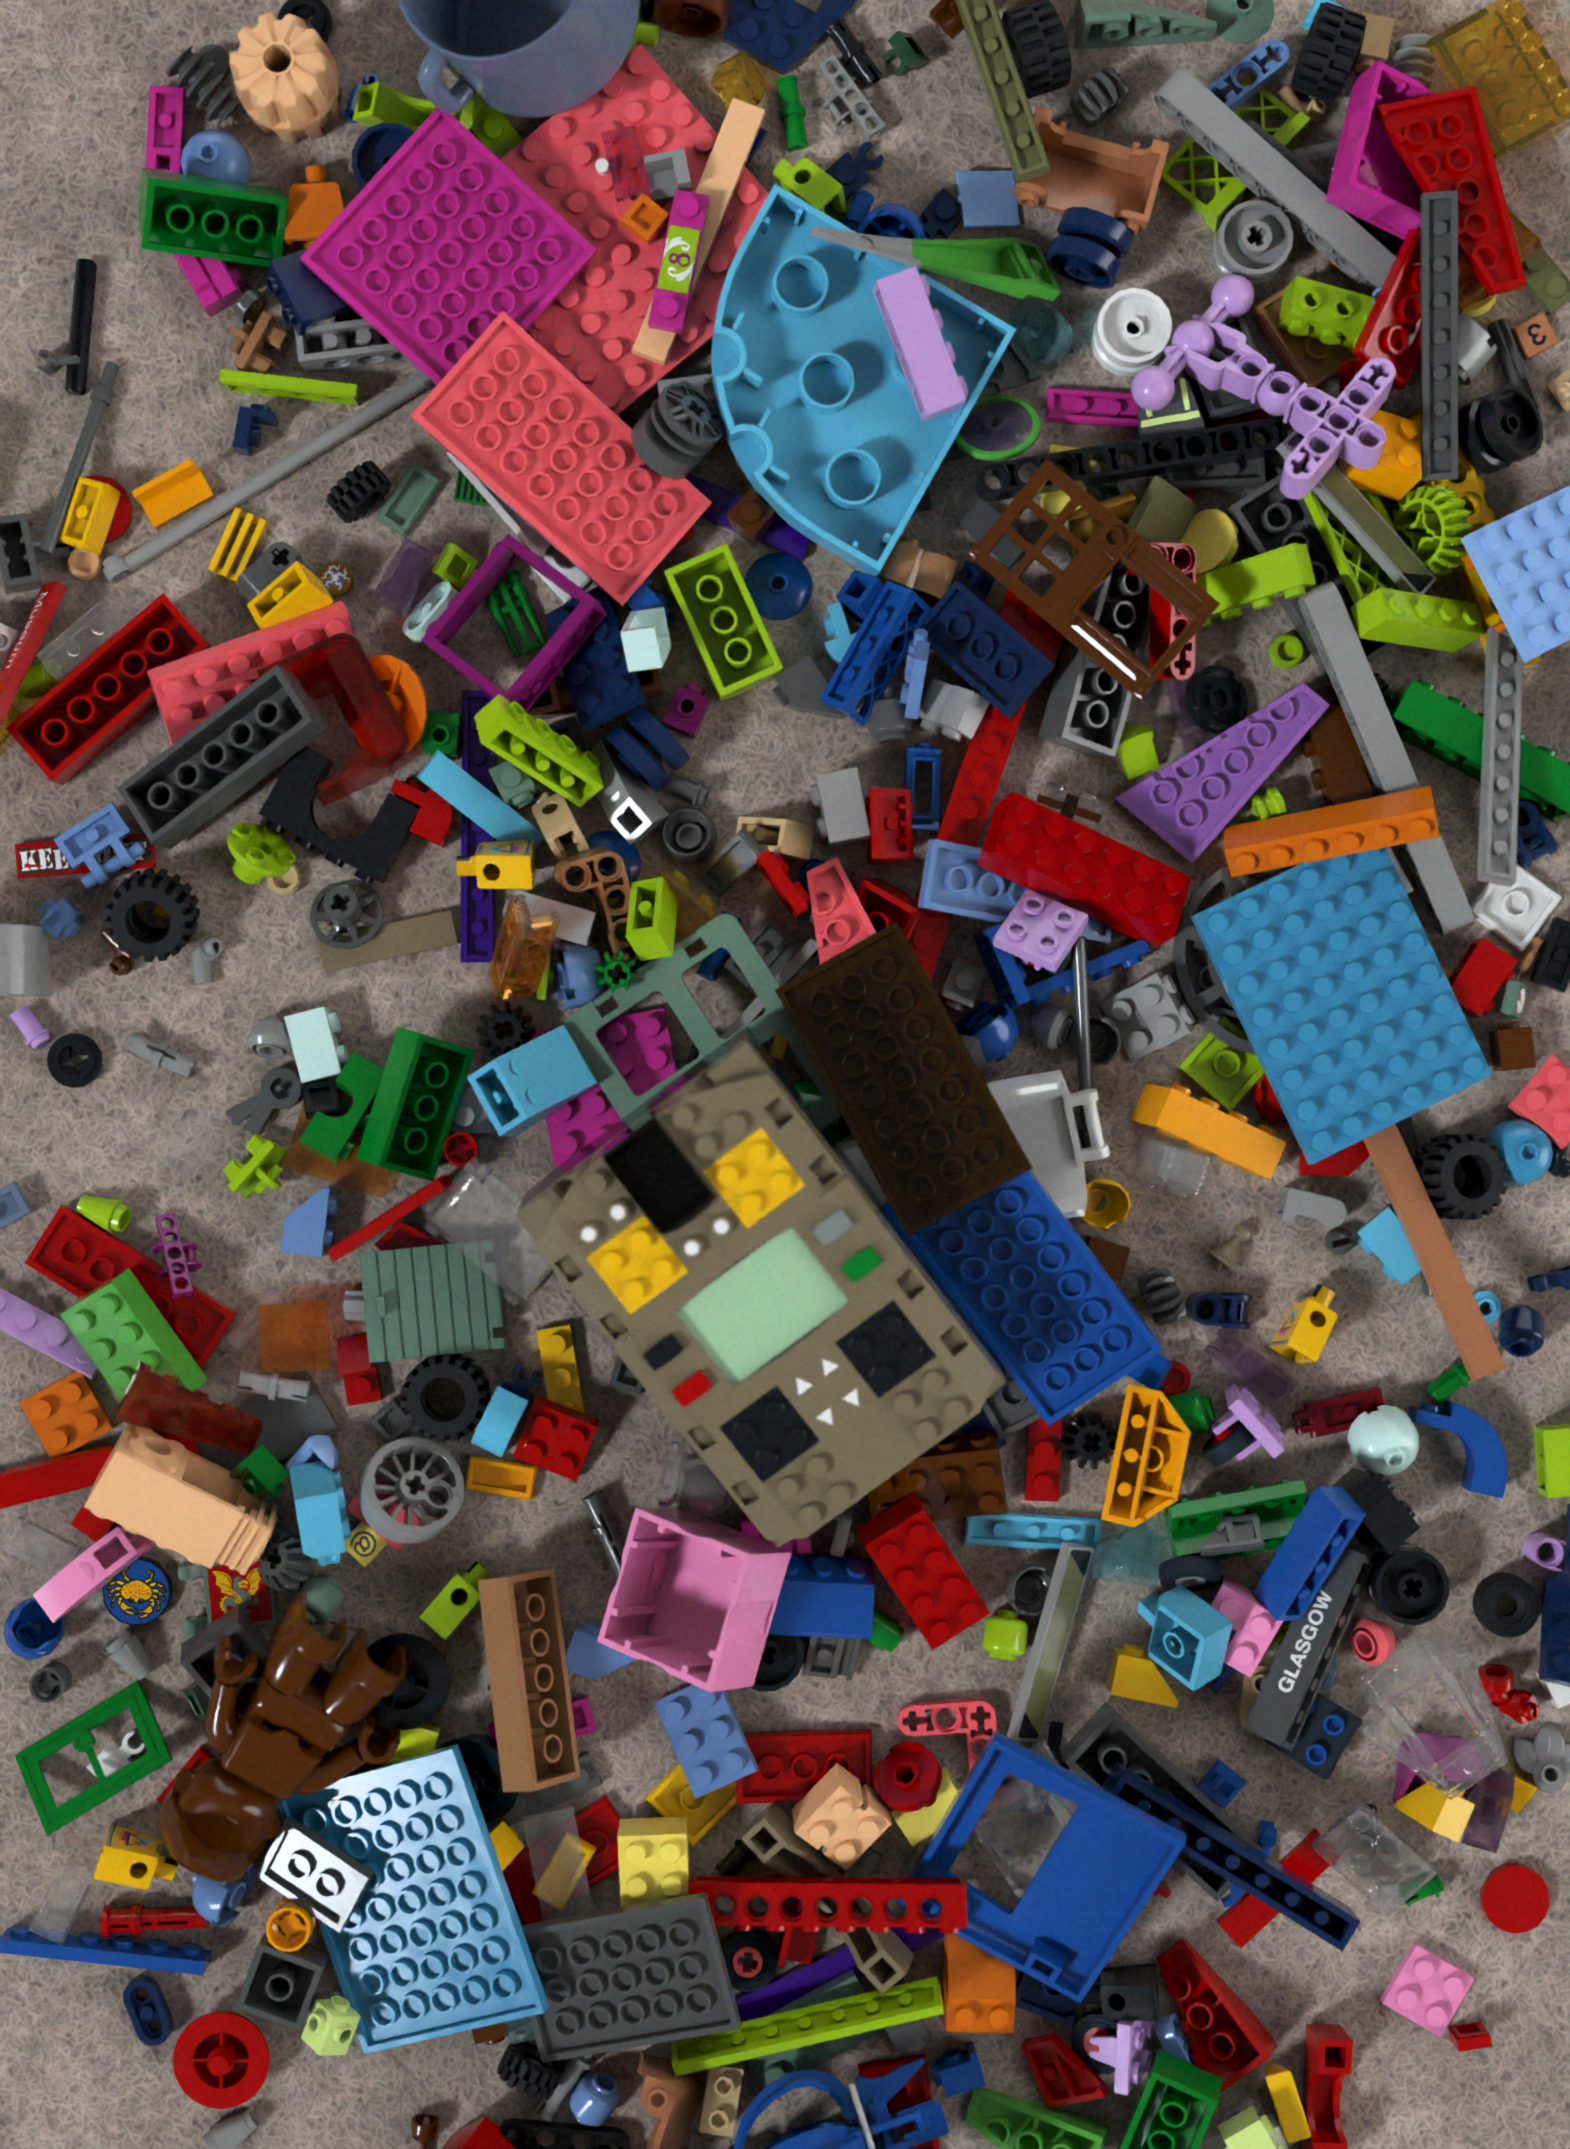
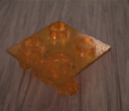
M319 1299L305 1300V1302L258 1305L262 1373L331 1369L327 1300L319 1301Z

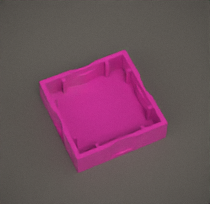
M1379 60L1356 77L1325 201L1402 240L1405 239L1409 230L1417 228L1420 230V195L1423 191L1381 127L1373 111L1379 105L1436 93L1427 89L1419 81ZM1484 116L1485 123H1486V127H1487V131H1488V128H1489V124H1490V120H1491V119L1488 118V117H1486V116Z

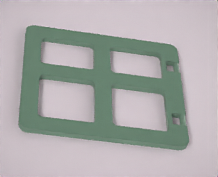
M731 914L718 915L694 933L676 943L673 956L652 959L637 969L638 978H630L628 981L630 990L627 991L621 986L616 987V991L611 993L609 988L597 998L570 1014L564 1022L598 1084L621 1119L747 1026L761 1045L778 1034L785 1037L822 1094L821 1100L810 1107V1109L824 1127L842 1116L775 991L781 985L737 918ZM702 938L707 948L691 958L685 948ZM720 948H726L765 1007L763 1015L726 1039L718 1035L682 979L684 972ZM658 991L662 993L698 1048L699 1056L642 1095H636L600 1041L598 1030ZM613 997L619 1007L603 1017L597 1007Z

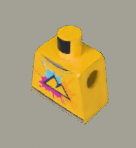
M534 839L479 843L475 855L456 857L457 876H476L477 887L480 889H533L536 876Z
M1317 1284L1310 1298L1297 1299L1268 1347L1296 1364L1317 1362L1338 1318V1314L1329 1309L1335 1293L1329 1288Z
M111 1823L93 1878L145 1890L149 1888L153 1876L172 1881L178 1867V1862L173 1858L160 1855L163 1841Z

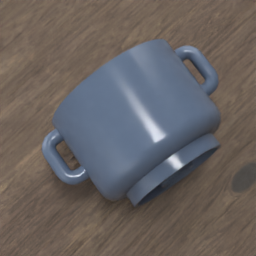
M398 0L405 19L430 48L420 65L418 84L423 94L438 110L446 114L457 113L474 96L480 102L496 111L522 118H541L560 114L579 106L599 92L612 79L627 57L637 31L640 0ZM445 66L457 78L450 91L439 80Z

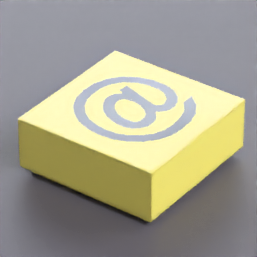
M360 1522L350 1533L351 1538L344 1540L346 1551L364 1568L388 1544L363 1522Z

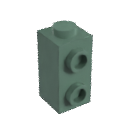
M505 761L488 770L503 801L511 808L517 806L521 810L537 802L535 796L541 794V791L535 779L509 761Z

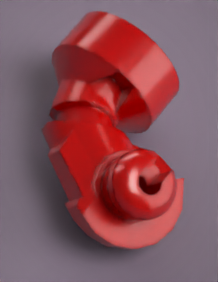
M1487 1664L1479 1668L1478 1684L1487 1692L1493 1706L1520 1724L1537 1719L1540 1709L1535 1696L1526 1690H1512L1514 1687V1672L1511 1668L1501 1664Z

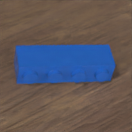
M1317 1486L1309 1495L1307 1504L1299 1517L1294 1520L1290 1532L1284 1542L1277 1548L1276 1555L1268 1568L1262 1573L1260 1581L1253 1591L1254 1595L1276 1621H1297L1302 1619L1366 1516V1513L1342 1487Z

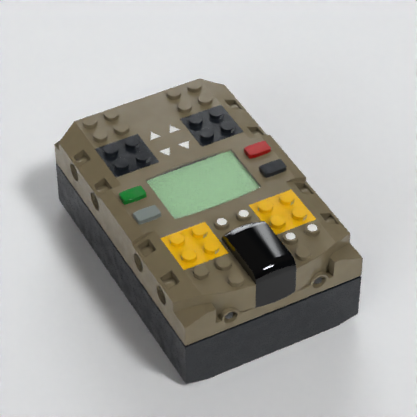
M748 1026L530 1188L515 1216L537 1242L536 1249L614 1346L613 1349L675 1428L685 1436L766 1540H771L777 1548L792 1539L807 1538L980 1413L984 1402L1006 1383L997 1357L883 1208V1203Z

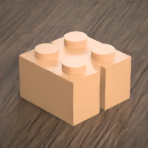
M838 1763L792 1809L795 1834L817 1850L822 1846L823 1854L845 1870L892 1824L889 1807L883 1802L878 1793L866 1784L861 1787L860 1780Z

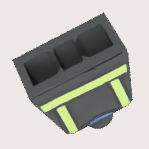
M1186 377L1174 379L1175 394L1170 403L1161 410L1149 411L1137 405L1138 439L1205 428L1204 421Z

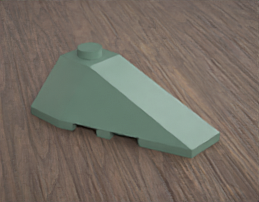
M1077 0L1074 9L1077 50L1212 41L1217 30V21L1138 0Z

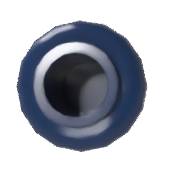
M1516 1305L1502 1312L1499 1318V1344L1513 1356H1531L1540 1350L1544 1344L1545 1323L1543 1316L1535 1309L1526 1305Z

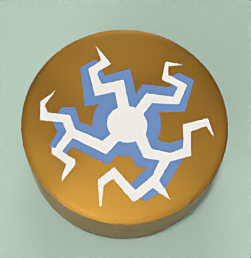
M329 562L319 572L318 578L321 579L329 594L333 597H342L348 594L354 585L352 571L342 562Z

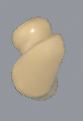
M1290 84L1283 87L1276 94L1277 98L1297 114L1301 110L1311 118V124L1321 120L1322 115L1326 112L1324 101L1317 98L1310 102L1300 101Z

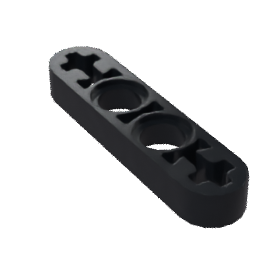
M517 2118L507 2119L499 2126L502 2135H508L509 2129L516 2130V2136L519 2138H516L515 2143L511 2145L518 2149H576L570 2141L576 2134H584L588 2137L590 2144L585 2149H594L595 2136H600L599 2149H610V2146L601 2144H609L611 2138H617L618 2144L623 2145L617 2149H629L627 2133L617 2127L589 2126ZM527 2130H533L530 2139L531 2146H526L527 2138H520L527 2136ZM542 2131H550L554 2134L556 2141L553 2145L545 2147L538 2143L536 2136Z

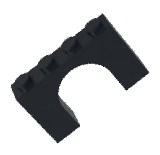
M307 746L288 760L258 813L267 818L264 825L282 835L286 829L297 835L294 842L310 851H313L315 846L327 852L324 859L340 868H343L345 863L357 869L354 875L371 885L375 879L384 883L411 835L409 829L419 809L388 793L373 822L362 834L347 840H338L326 836L315 821L313 805L315 797L334 762Z

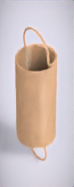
M1532 938L1526 946L1516 968L1528 974L1544 943L1542 939Z

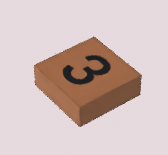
M1544 312L1511 330L1526 360L1559 343Z

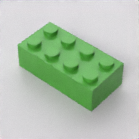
M129 1268L84 1295L60 1314L137 1424L144 1425L191 1397L208 1380Z

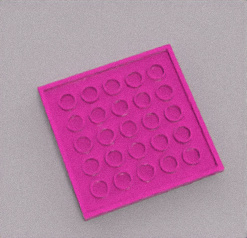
M436 108L304 252L300 260L437 386L502 311L527 331L597 254V249L454 116L443 113Z

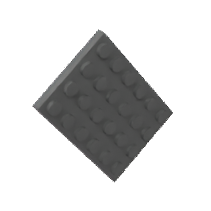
M707 1892L521 1925L549 2004L545 2013L529 2016L542 2063L739 2030L741 2019Z

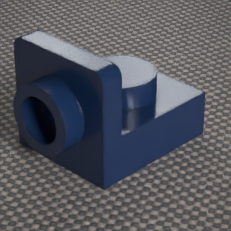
M251 404L250 408L240 406L232 445L238 454L252 457L253 447H259L262 432L261 427H257L258 423L278 427L279 420L275 413L271 412V408L261 404Z

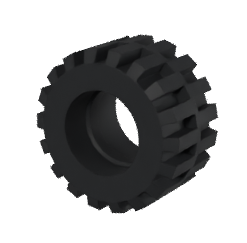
M1035 0L1004 11L1001 22L1027 99L1069 85L1072 70L1069 44L1060 16L1049 0Z
M1325 2L1318 9L1292 76V90L1328 103H1332L1339 96L1366 26L1365 15Z
M146 868L142 874L139 870L132 873L129 878L126 877L106 906L105 914L109 916L105 920L106 928L113 929L109 937L112 942L116 940L120 942L118 949L122 952L126 949L131 951L130 957L136 960L140 955L144 956V962H153L156 956L159 962L167 960L170 954L174 957L180 952L182 947H185L198 925L196 921L200 916V909L195 907L199 901L196 895L190 896L189 893L192 887L189 883L183 886L179 882L182 877L176 873L173 878L168 876V870L161 868L158 873H155L154 868ZM152 901L159 904L168 913L170 926L163 929L147 926L139 919L135 903Z
M1476 1134L1436 1136L1431 1139V1143H1425L1421 1147L1423 1153H1416L1414 1161L1417 1162L1416 1169L1438 1218L1457 1220L1480 1219L1482 1215H1489L1493 1212L1492 1206H1499L1502 1200L1499 1196L1500 1194H1505L1507 1189L1503 1185L1504 1180L1508 1179V1172L1503 1171V1166L1506 1165L1504 1158L1498 1157L1500 1150L1497 1146H1490L1491 1141L1487 1138H1479V1135ZM1458 1161L1465 1170V1183L1460 1193L1457 1191L1453 1181V1171Z
M460 1353L430 1356L415 1366L406 1377V1382L401 1389L403 1398L400 1400L401 1408H405L406 1412L403 1416L406 1422L410 1420L414 1425L411 1429L416 1433L418 1431L424 1433L423 1438L428 1440L436 1438L437 1442H445L449 1439L456 1441L464 1435L467 1436L478 1426L491 1400V1393L488 1392L490 1384L489 1380L483 1376L484 1370L481 1366L479 1368L473 1364L474 1360L470 1357L467 1359L463 1358ZM440 1377L450 1378L462 1387L465 1394V1405L456 1415L443 1416L436 1413L430 1407L426 1393L428 1386L435 1379Z

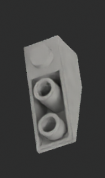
M601 738L589 750L600 763L599 770L604 785L596 793V796L609 821L631 845L648 837L669 814L640 780L618 759L617 754L609 744Z

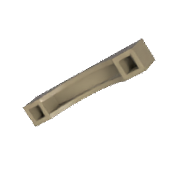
M776 1802L771 1803L749 1823L741 1836L742 1841L763 1864L779 1871L785 1876L843 1877L819 1849L817 1850L795 1834L793 1821ZM824 1897L819 1900V1906L824 1912L832 1913L837 1910V1904L832 1898ZM862 1897L853 1901L855 1909L860 1913H868L872 1910ZM856 1927L854 1932H839L851 1951L858 1968L881 1994L885 1993L907 1974L914 1954L892 1930L887 1933L870 1932V1927Z

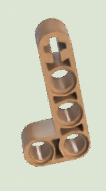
M599 847L560 859L555 864L553 870L556 882L572 892H581L592 888L610 956L617 955L619 949L626 948L627 952L622 949L623 957L627 960L629 954L636 959L635 964L631 966L630 970L636 971L648 963L649 960L640 961L627 940L626 934L621 938H616L615 936L616 927L621 923L627 922L631 890L622 858L610 849ZM610 856L612 862L610 869L605 873H600L598 868L599 862L602 858ZM572 866H578V878L573 882H567V870ZM618 889L620 892L619 901L614 905L608 906V894ZM616 964L614 970L618 973L623 972L622 966Z

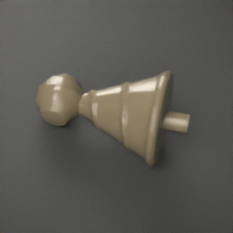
M1245 1223L1237 1225L1234 1229L1235 1237H1232L1214 1250L1208 1251V1254L1218 1261L1213 1267L1219 1272L1224 1266L1228 1270L1236 1272L1241 1241L1249 1240L1252 1236V1229L1249 1225Z

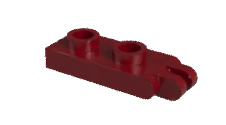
M1376 1386L1303 1403L1304 1410L1291 1413L1293 1421L1307 1420L1305 1424L1294 1426L1295 1433L1303 1434L1309 1432L1310 1437L1315 1438L1347 1431L1361 1413L1366 1411L1367 1414H1370L1373 1411H1378L1377 1406L1384 1405L1381 1388Z

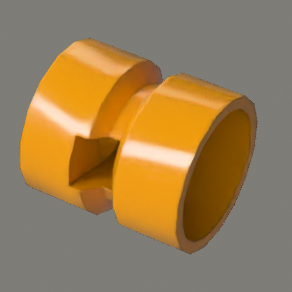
M284 1896L277 1903L267 1921L266 1936L268 1941L275 1949L282 1952L296 1951L306 1944L317 1923V1918Z

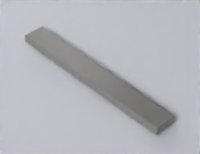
M1492 625L1487 630L1477 881L1511 887L1516 883L1523 660L1507 629L1497 633L1494 628L1495 626Z

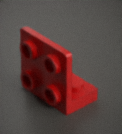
M869 789V797L865 799L866 815L870 830V837L867 841L868 865L913 859L914 838L912 836L913 806L911 802V789Z

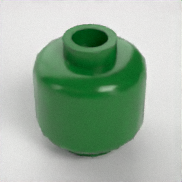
M1199 1390L1175 1394L1168 1399L1190 1429L1191 1436L1208 1432L1211 1429V1422L1216 1421L1210 1396H1204Z

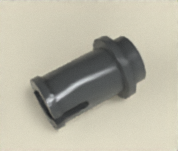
M671 772L664 792L692 802V806L696 807L697 804L704 806L710 792V787L705 786V782L702 780L698 783Z

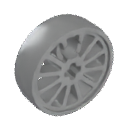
M418 1437L397 1439L381 1447L365 1465L358 1484V1502L367 1523L382 1537L401 1544L422 1543L441 1534L456 1518L464 1497L463 1476L452 1455L437 1443ZM405 1455L407 1457L406 1473L397 1456ZM415 1457L426 1461L421 1471L415 1470ZM383 1461H388L395 1476L381 1467ZM432 1465L438 1470L440 1475L429 1479L425 1473ZM374 1476H377L389 1485L375 1484L376 1479ZM408 1485H411L413 1487V1493L415 1495L409 1493L410 1487ZM429 1492H437V1496L440 1500H443V1505L432 1503L429 1499ZM376 1494L391 1495L392 1497L380 1502ZM392 1504H396L397 1507L395 1508L391 1516H389L383 1509ZM401 1509L405 1511L404 1524L396 1520ZM413 1511L421 1526L412 1524ZM427 1515L436 1516L439 1520L430 1522Z

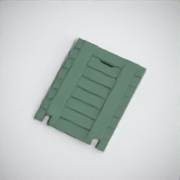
M497 1239L359 1253L369 1363L507 1348L506 1337L493 1338V1328L505 1327L499 1260L486 1261L485 1251L498 1250Z

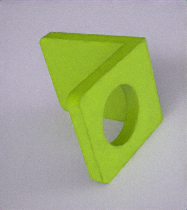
M514 949L507 950V955L540 959L535 1000H545L547 987H552L554 980V967H549L551 954Z

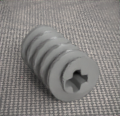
M1424 33L1403 35L1395 43L1396 52L1392 57V68L1419 81L1428 89L1432 82L1427 76L1434 73V66L1430 63L1435 62L1437 59V53L1433 50L1440 46V40L1433 35Z

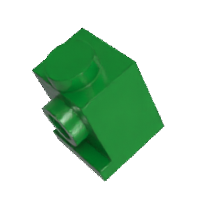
M262 1444L228 1475L232 1479L238 1475L242 1479L243 1488L250 1495L257 1496L260 1501L265 1497L270 1502L285 1489L281 1482L290 1474Z

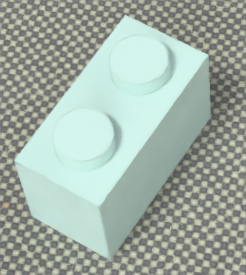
M323 1006L285 1016L284 1019L301 1083L314 1082L339 1075L349 1056L345 1045L339 1046L336 1033L341 1031L337 1013H331L329 1007Z

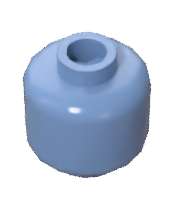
M600 2071L585 2074L570 2096L569 2104L578 2122L583 2125L601 2126L606 2123L618 2105L620 2092L612 2076Z

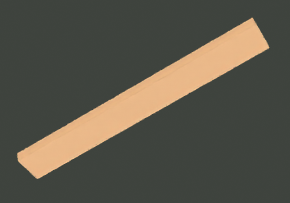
M733 98L695 191L698 194L708 195L710 202L689 304L765 116L764 109ZM651 301L632 348V353L665 366L678 333L648 327L652 306Z

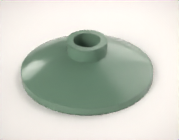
M1208 0L1207 2L1208 19L1217 21L1215 33L1232 43L1243 44L1255 41L1268 30L1273 20V0ZM1237 2H1246L1248 8L1240 9L1237 5Z

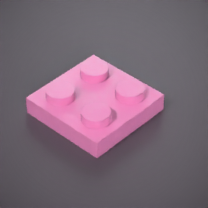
M1413 1942L1381 1996L1380 2001L1382 2004L1441 2038L1475 1979L1471 1974L1418 1943Z

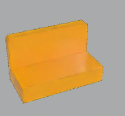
M192 459L186 460L131 492L134 498L142 505L156 530L216 497L202 471Z

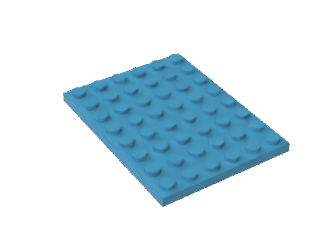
M1386 848L1309 863L1303 862L1191 916L1308 1165H1313L1493 1075Z
M458 1744L349 1773L324 1790L310 1795L293 1793L288 1799L278 1798V1809L282 1821L286 1820L289 1816L293 1817L374 1872L347 1926L340 1933L317 1918L344 1998L361 2015L356 2032L364 2054L545 2013L549 2004Z

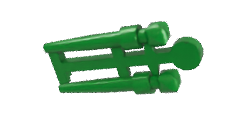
M512 570L507 573V578L511 584H505L501 578L497 583L498 588L495 591L494 588L486 596L485 602L488 609L492 610L514 658H518L523 654L545 646L547 641L527 594L529 592L526 585L521 583V574L517 570ZM510 589L513 590L516 598H519L518 601H512L508 592ZM502 594L507 606L500 608L501 602L497 595ZM523 607L539 640L530 641L516 609ZM509 612L524 643V646H521L519 649H517L504 617Z

